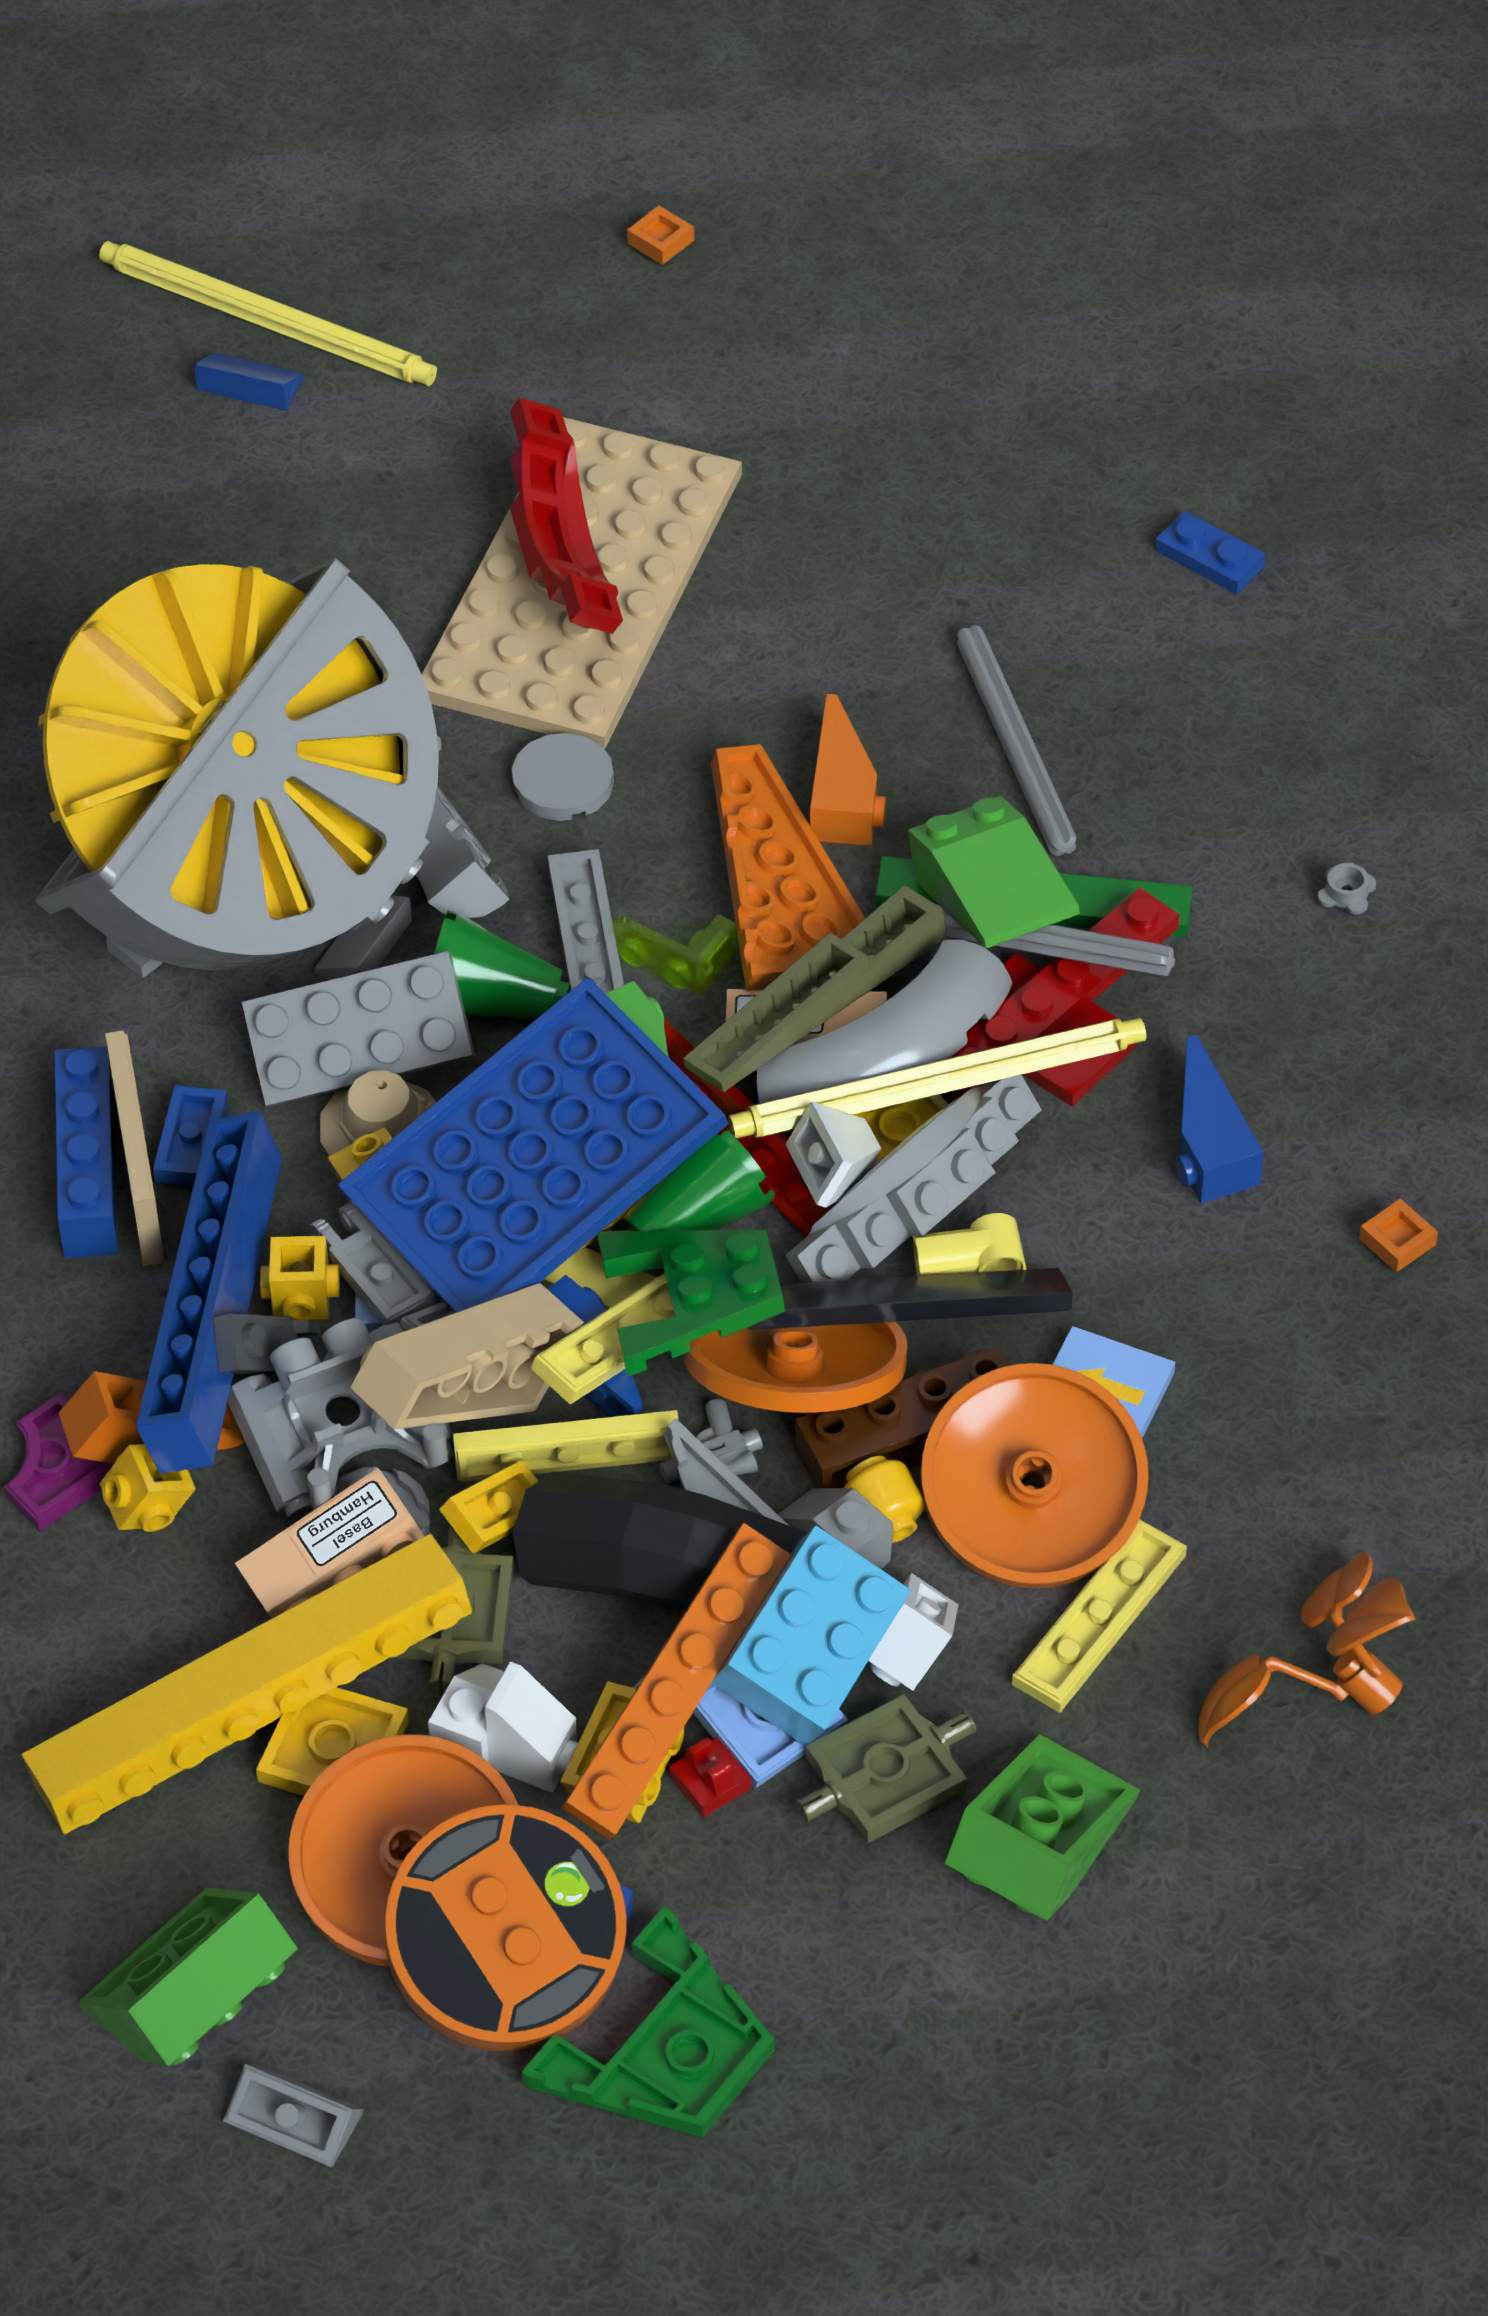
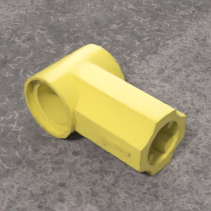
M992 1213L976 1219L971 1224L970 1229L913 1236V1253L917 1276L1026 1270L1016 1219L1008 1214Z

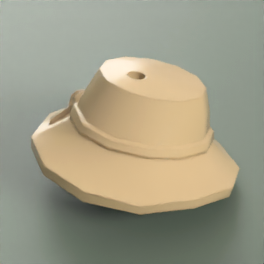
M387 1070L369 1071L358 1077L351 1087L337 1091L320 1113L321 1146L328 1156H331L353 1144L359 1137L372 1134L383 1127L394 1138L433 1106L436 1101L426 1089L404 1081L397 1074Z

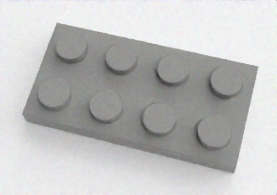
M449 951L242 1002L265 1106L268 1107L349 1088L358 1077L369 1071L387 1070L394 1074L402 1075L475 1057L454 963Z

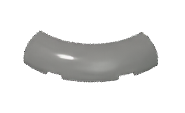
M437 786L434 809L425 836L429 844L419 856L423 860V864L416 873V876L424 889L427 902L441 913L446 915L447 910H450L468 919L484 917L503 906L509 900L508 891L503 880L496 873L490 876L486 872L485 868L491 861L490 857L469 826Z
M943 940L937 953L923 971L892 998L869 1013L838 1029L789 1046L757 1069L759 1104L949 1059L967 1044L966 1032L980 1018L990 1020L1000 1008L1013 984L1009 973L1000 959L983 946L966 940Z

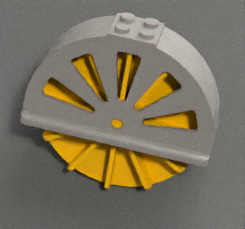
M334 557L286 582L264 574L261 568L254 566L241 568L228 565L200 564L177 567L155 573L124 588L96 609L83 625L76 630L70 638V643L66 647L55 670L48 692L45 713L39 716L38 728L43 730L44 767L49 792L55 807V811L49 814L53 823L61 822L74 849L35 899L37 904L49 914L70 907L104 935L136 953L175 966L202 970H232L257 966L324 943L349 929H358L363 924L369 922L376 924L387 915L395 902L390 896L400 883L402 885L407 883L419 871L423 864V860L419 856L429 844L425 836L433 813L438 785L439 754L437 730L432 704L424 679L410 649L381 607L347 576L350 570Z

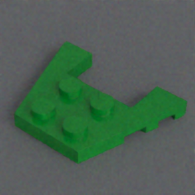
M766 1230L603 1231L597 1234L606 1278L663 1268L674 1312V1317L617 1328L627 1376L647 1370L646 1360L667 1351L672 1359L690 1352L689 1342L717 1331L718 1335L723 1338L785 1312L783 1295Z
M663 1906L631 1943L632 1956L674 1982L673 1987L606 2065L601 2064L559 2035L554 2034L521 2072L522 2084L529 2089L703 2138L775 2051V2039L732 1985L725 1984L709 1964V1957L697 1942L692 1943L680 1928L679 1919L675 1914Z

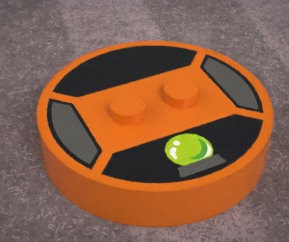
M492 1805L471 1809L447 1819L429 1831L416 1843L399 1867L390 1889L385 1915L384 1939L389 1967L397 1987L410 2007L423 2021L449 2039L463 2045L490 2051H514L546 2044L552 2035L557 2034L562 2037L582 2024L596 2010L611 1988L619 1968L626 1938V1910L622 1890L613 1868L598 1846L586 1834L566 1820L547 1811L520 1805Z

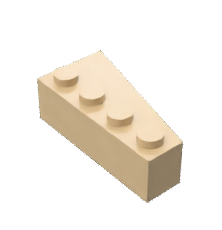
M538 1283L374 1342L373 1346L363 1355L360 1361V1370L350 1388L393 1429L533 1412L537 1409L549 1387L531 1369L536 1355L582 1327L584 1322L545 1286Z

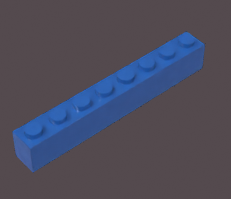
M260 1111L209 1120L136 1423V1428L160 1474L213 1466L234 1374L219 1373L213 1317L231 1313H248L282 1162V1156Z

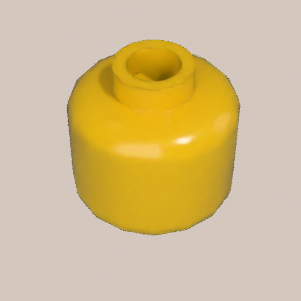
M875 1456L862 1461L846 1475L847 1484L844 1488H854L893 1522L892 1543L899 1542L915 1532L918 1527L915 1521L924 1511L925 1504L918 1485L904 1463L898 1460H886L884 1456Z

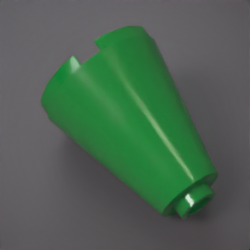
M447 910L434 954L446 951L451 953L466 1017L536 1020L567 994L570 983L560 980L562 969L465 916Z
M727 1129L721 1135L716 1134L637 1200L622 1218V1221L626 1227L625 1231L720 1230L765 1208L774 1201L775 1194L773 1189L763 1194L758 1184L766 1178L765 1174L750 1153Z

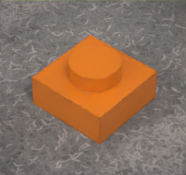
M658 205L627 229V241L629 245L663 265L694 241V226Z
M1400 1198L1360 1226L1359 1240L1397 1273L1437 1244L1438 1231Z

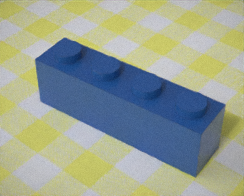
M103 1046L55 1050L57 1209L64 1258L119 1254L115 1093L108 1048Z

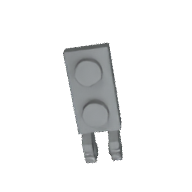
M351 1202L339 1208L338 1211L343 1226L351 1234L348 1238L341 1240L332 1227L322 1218L310 1224L313 1236H326L328 1259H330L332 1264L339 1265V1273L383 1326L400 1323L401 1318L435 1305V1296L430 1288Z

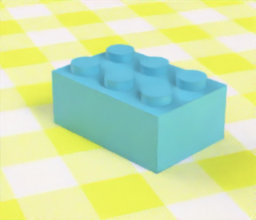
M815 1525L792 1550L790 1559L712 1683L806 1746L827 1729L912 1590Z

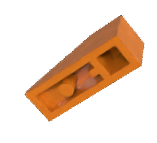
M826 694L810 806V827L819 842L872 846L874 826L884 827L886 796H877V773L837 694Z
M94 1371L59 1412L73 1457L115 1464L117 1457L124 1452L128 1445L145 1444L136 1428V1423L147 1381ZM228 1402L217 1450L237 1447L245 1441Z

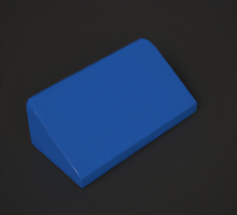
M219 353L208 355L198 361L194 367L196 388L199 391L285 411L290 406L304 379V373Z

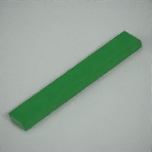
M882 856L875 907L881 906L904 885L931 902L938 904L916 884L912 859ZM1059 873L1077 901L1080 914L1054 923V925L1092 928L1141 887L1180 915L1179 928L1170 936L1187 937L1192 886Z

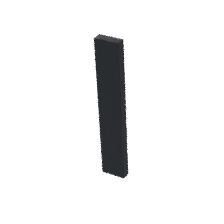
M1059 1268L780 1284L785 1312L747 1328L750 1330L1059 1312L1072 1310L1073 1292Z

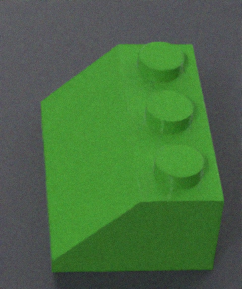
M206 1887L77 2003L88 2015L144 2063L167 2067L175 2066L195 2053L199 2047L197 2040L213 2026H220L236 2016L242 2008L240 2001L256 1987H263L279 1977L285 1969L283 1962L297 1951L298 1948L259 1893Z

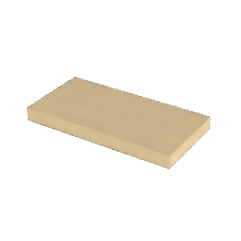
M124 1030L105 1033L142 1262L143 1266L161 1264L164 1261L163 1247L128 1035L124 1034Z

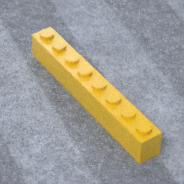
M430 1533L22 1753L21 1755L34 1787L64 1835L82 1825L90 1824L107 1811L133 1797L147 1793L153 1786L175 1774L197 1766L205 1758L230 1744L250 1737L256 1730L280 1718L283 1712L292 1713L300 1710L308 1702L321 1696L323 1693L353 1681L366 1670L391 1657L401 1655L409 1647L434 1633L454 1626L460 1619L473 1613L463 1578Z

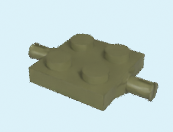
M450 1523L447 1547H443L442 1550L463 1578L473 1613L460 1619L454 1626L440 1630L412 1645L401 1655L391 1657L395 1659L427 1660L432 1662L429 1689L437 1694H440L442 1675L443 1694L445 1693L454 1677L455 1664L464 1662L503 1664L514 1575L513 1556L485 1555L480 1552L472 1554Z
M903 1694L806 1745V1760L822 1780L823 1787L795 1801L800 1817L803 1816V1821L809 1823L812 1819L823 1813L837 1808L841 1813L849 1817L867 1843L880 1838L967 1791V1777L951 1757L949 1746L971 1734H975L977 1732L975 1723L971 1717L969 1718L968 1712L963 1711L954 1718L936 1726L933 1722L921 1716L906 1695Z

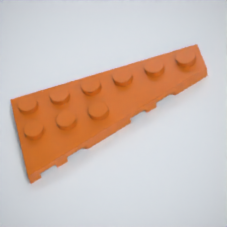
M762 745L717 748L711 761V769L746 990L762 989L772 983L830 932L842 939L860 924L865 917Z

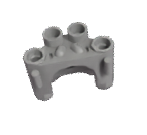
M361 1318L344 1320L330 1327L322 1335L323 1343L328 1351L323 1358L324 1362L320 1361L311 1339L298 1338L279 1346L270 1354L269 1358L279 1381L272 1384L270 1377L265 1374L247 1377L231 1386L228 1397L230 1409L276 1511L282 1515H287L289 1521L302 1519L335 1497L338 1471L352 1457L362 1452L380 1448L396 1449L414 1459L417 1463H421L426 1469L440 1466L454 1456L452 1449L454 1446L453 1432L448 1422L393 1429L350 1388L360 1370V1361L365 1352L373 1346L374 1342L404 1332L400 1323L384 1325L369 1333ZM341 1396L353 1399L360 1409L358 1419L348 1426L332 1423L326 1415V1406L332 1399Z

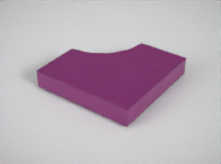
M61 1392L16 1421L17 1431L26 1445V1457L19 1473L4 1486L6 1497L39 1532L102 1490L99 1483L114 1465L72 1456L59 1416V1412L69 1400Z

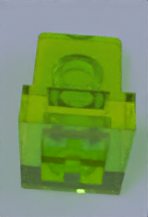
M719 914L705 930H698L694 934L688 947L623 915H620L613 923V933L616 939L618 955L623 961L634 967L642 966L662 976L670 985L679 989L687 988L701 996L736 956V923Z

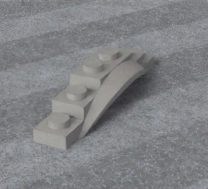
M1018 1075L971 1088L927 1120L873 1167L812 1226L810 1234L785 1255L801 1283L848 1280L860 1268H874L910 1236H924L994 1175L995 1171L991 1165L1019 1142L1015 1133L1042 1111L1023 1076Z

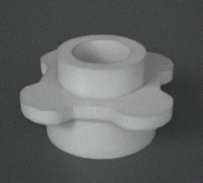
M1341 863L1327 870V884L1325 888L1318 892L1319 903L1324 907L1337 906L1347 909L1354 915L1364 913L1368 909V901L1366 900L1368 894L1376 889L1375 878L1368 874L1364 868L1354 863Z

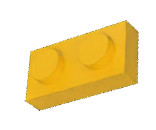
M520 1460L450 1497L439 1510L472 1554H475L513 1533L525 1491L538 1482V1480L524 1461Z

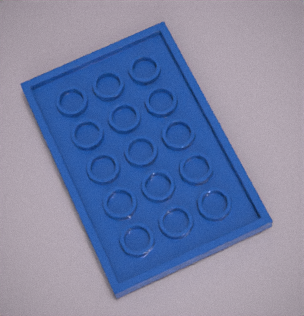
M588 976L342 1180L338 1187L353 1206L453 1313H457L540 1283L729 1123L725 1114Z

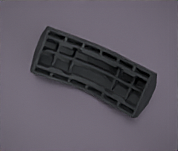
M552 1471L526 1489L513 1529V1537L520 1577L529 1584L632 1597L685 1612L735 1532L743 1523L790 1554L796 1544L808 1532L704 1494L659 1483Z

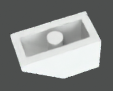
M813 1101L810 1102L785 1144L816 1204L823 1207H828L839 1201L875 1166L878 1153L881 1150L866 1119Z
M911 1573L903 1585L912 1591L868 1661L872 1663L870 1665L871 1670L880 1679L893 1686H899L902 1683L913 1691L952 1637L958 1604Z
M510 1662L485 1706L489 1763L500 1773L553 1793L578 1745L576 1717L521 1665Z
M482 1663L454 1676L428 1721L429 1735L465 1746L489 1762L485 1706L504 1671Z

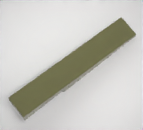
M904 885L842 939L831 932L687 1054L683 1058L685 1068L722 1092L726 1091L947 938L943 908Z

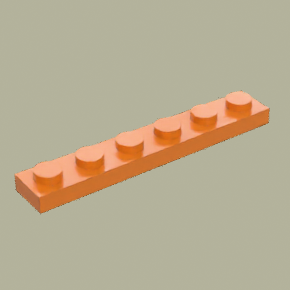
M745 1523L737 1529L563 1803L562 1809L608 1840H611L617 1834L790 1559V1553Z

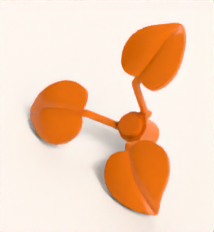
M1365 1550L1361 1551L1345 1566L1327 1576L1305 1601L1301 1611V1621L1307 1627L1313 1628L1330 1616L1332 1623L1337 1629L1330 1637L1326 1650L1334 1657L1342 1655L1333 1668V1672L1338 1676L1337 1682H1332L1275 1657H1268L1263 1661L1257 1653L1252 1654L1229 1669L1208 1693L1199 1716L1198 1733L1200 1742L1208 1748L1209 1740L1213 1734L1242 1713L1261 1695L1273 1671L1283 1672L1326 1690L1339 1701L1344 1700L1350 1695L1370 1715H1376L1385 1710L1400 1693L1403 1682L1370 1650H1366L1362 1644L1404 1623L1415 1620L1414 1613L1407 1602L1403 1585L1393 1577L1376 1584L1354 1602L1346 1615V1621H1344L1342 1607L1353 1602L1364 1591L1372 1574V1557Z

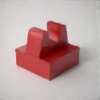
M708 1737L702 1739L687 1749L684 1758L669 1766L670 1778L703 1818L751 1789V1777L717 1737L713 1740H710Z

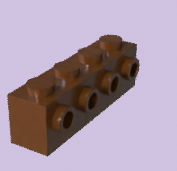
M1000 1345L982 1352L973 1351L963 1355L957 1361L941 1367L917 1371L907 1379L900 1381L889 1393L869 1403L843 1410L807 1413L805 1416L795 1419V1450L816 1488H844L847 1484L846 1475L862 1461L875 1456H884L886 1460L901 1461L908 1469L917 1467L922 1463L925 1442L930 1428L939 1412L952 1396L977 1377L992 1370L1010 1366L1011 1364Z

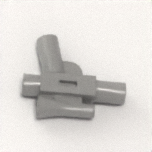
M723 1399L709 1401L705 1405V1411L710 1428L700 1432L697 1439L735 1475L758 1472L757 1462L752 1452L762 1449L763 1444L757 1429L753 1428L742 1433L738 1429L734 1431L726 1401ZM673 1459L659 1464L660 1473L666 1484L680 1480Z

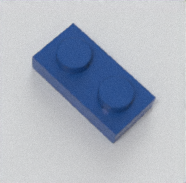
M1185 510L1156 538V552L1236 595L1265 566L1266 553Z
M174 1085L153 1167L155 1182L194 1186L209 1120L226 1117L229 1105L227 1090Z

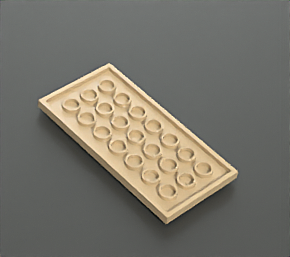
M563 417L567 432L572 436L575 443L581 493L593 546L607 580L617 586L619 593L616 598L623 618L622 623L613 634L592 628H583L577 624L570 623L566 606L549 599L545 583L529 578L509 509L425 667L422 677L431 704L548 735L571 733L586 736L605 749L742 475V462Z

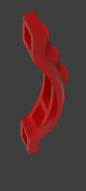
M519 397L510 410L519 442V447L510 458L519 495L510 506V511L529 578L545 583L549 599L566 606L570 623L577 624L583 628H592L613 634L623 621L616 598L619 592L617 586L611 584L603 573L593 546L581 493L574 440L567 432L560 409Z

